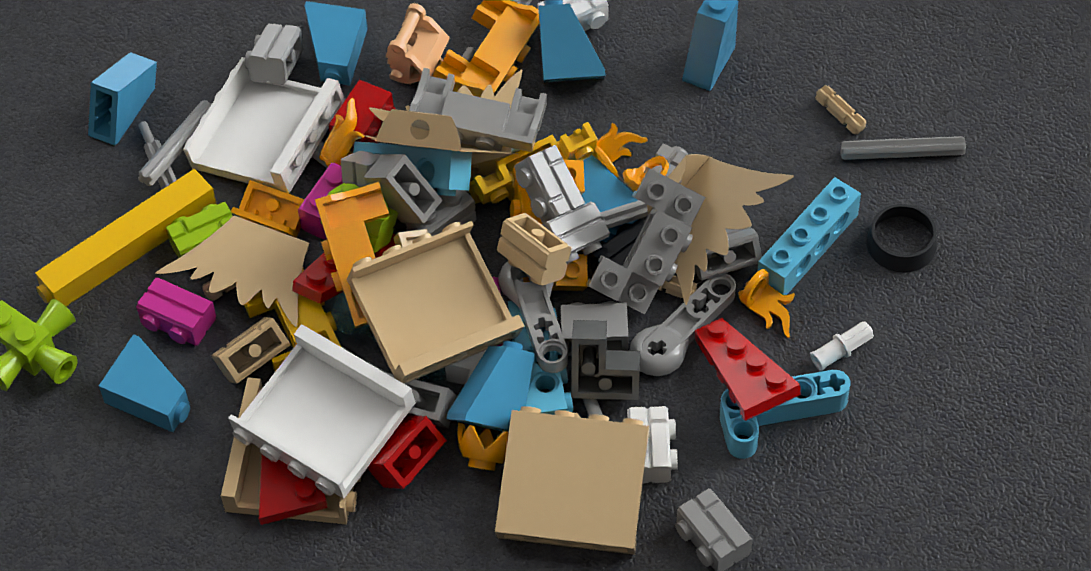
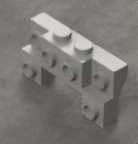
M423 68L421 79L409 111L451 116L458 131L460 144L473 145L478 149L487 151H501L502 146L527 152L533 151L547 104V94L541 93L538 100L522 96V89L516 88L510 108L509 103L453 92L455 85L454 74L448 73L447 80L431 77L430 69ZM416 120L411 125L412 127L429 130V125L423 120Z
M646 167L644 171L645 176L637 191L634 190L632 197L653 208L623 266L601 255L598 260L600 263L595 273L586 283L588 287L616 301L627 303V306L643 314L646 313L659 286H662L665 281L670 282L678 266L674 262L680 251L684 253L692 241L693 235L689 234L692 229L690 226L705 199L704 196Z

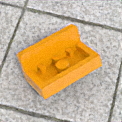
M249 180L239 209L233 207L231 213L297 238L301 227L298 208L305 199Z

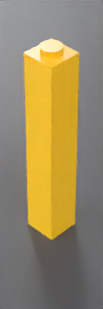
M195 169L191 170L35 272L39 282V286L36 289L45 303H49L51 299H56L65 306H68L169 239L166 226L171 225L175 219L197 214L209 204L217 205L213 188Z

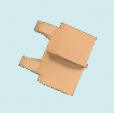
M412 3L408 6L402 27L396 39L390 42L386 53V58H388L387 64L393 69L389 77L394 81L410 85L420 81L423 68L430 69V76L434 73L437 66L443 61L441 55L450 39L431 17L426 16L425 9L419 4Z

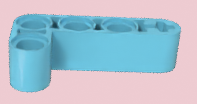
M828 370L793 376L792 378L800 384V395L807 398L800 399L795 397L746 421L740 415V410L729 408L739 406L737 403H733L729 396V390L726 389L721 396L720 422L730 454L739 459L751 457L757 450L759 426L842 411L848 403L850 391L848 375L839 370ZM745 435V436H748L749 438H748V439H740V438H738V437H736V436Z

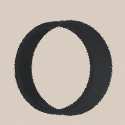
M910 204L888 206L875 216L866 238L867 249L871 257L888 270L903 273L917 271L927 266L936 254V225L931 216L917 206ZM891 217H909L925 225L933 238L930 244L918 253L908 255L897 254L881 245L875 234V226Z

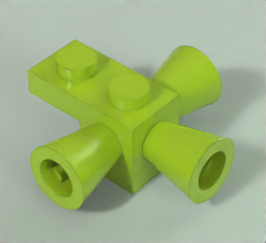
M51 299L36 323L4 301H0V343L5 345L7 352L0 356L1 390L7 391L22 368L33 376H36L43 369L56 384H61L68 380L75 371L78 361L77 357L55 348L52 337L76 322L72 312L60 301Z

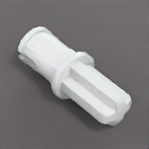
M863 321L841 335L835 334L832 341L810 353L812 362L821 371L843 356L848 358L851 356V351L873 338V330Z

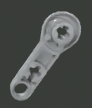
M507 261L502 266L498 276L499 287L519 307L538 365L548 373L563 371L568 364V351L550 301L554 282L543 286L532 281L523 282L521 278L529 277L530 281V276L520 268L511 266ZM541 327H545L549 331V339L544 341V335L541 329H539ZM550 351H557L562 357L556 361H548L544 358V355Z
M726 273L721 275L715 274V277L708 278L690 296L687 305L684 302L662 324L645 328L635 335L631 341L629 351H640L641 372L647 375L662 376L670 374L679 368L685 358L688 345L695 339V330L710 324L734 300L736 283L730 275ZM724 284L729 287L730 291L725 295H718L713 292L712 288L715 285ZM706 305V313L703 311L694 312V308L701 309ZM651 349H653L654 351L662 349L663 355H661L660 353H656L653 356L651 355Z

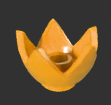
M458 424V444L462 456L469 458L468 466L495 471L496 463L503 464L505 462L508 432H502L495 440L490 429L486 428L478 436L474 426L469 425L465 430L464 424Z

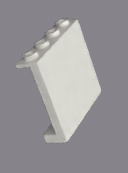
M242 57L237 66L230 72L229 78L221 91L216 94L214 102L206 114L201 117L198 127L185 143L183 150L191 168L244 183H249V180L289 194L329 129L328 124L345 101L338 80L330 78L326 79L321 88L287 80L284 85L270 84L269 81L266 83L252 82L249 69L245 67V58Z
M301 324L293 334L297 343L241 417L238 419L231 414L228 419L234 430V437L245 445L253 443L271 461L277 462L278 459L288 465L287 468L297 477L304 479L307 476L315 481V485L325 494L332 496L335 493L344 499L414 406L415 399L409 386Z

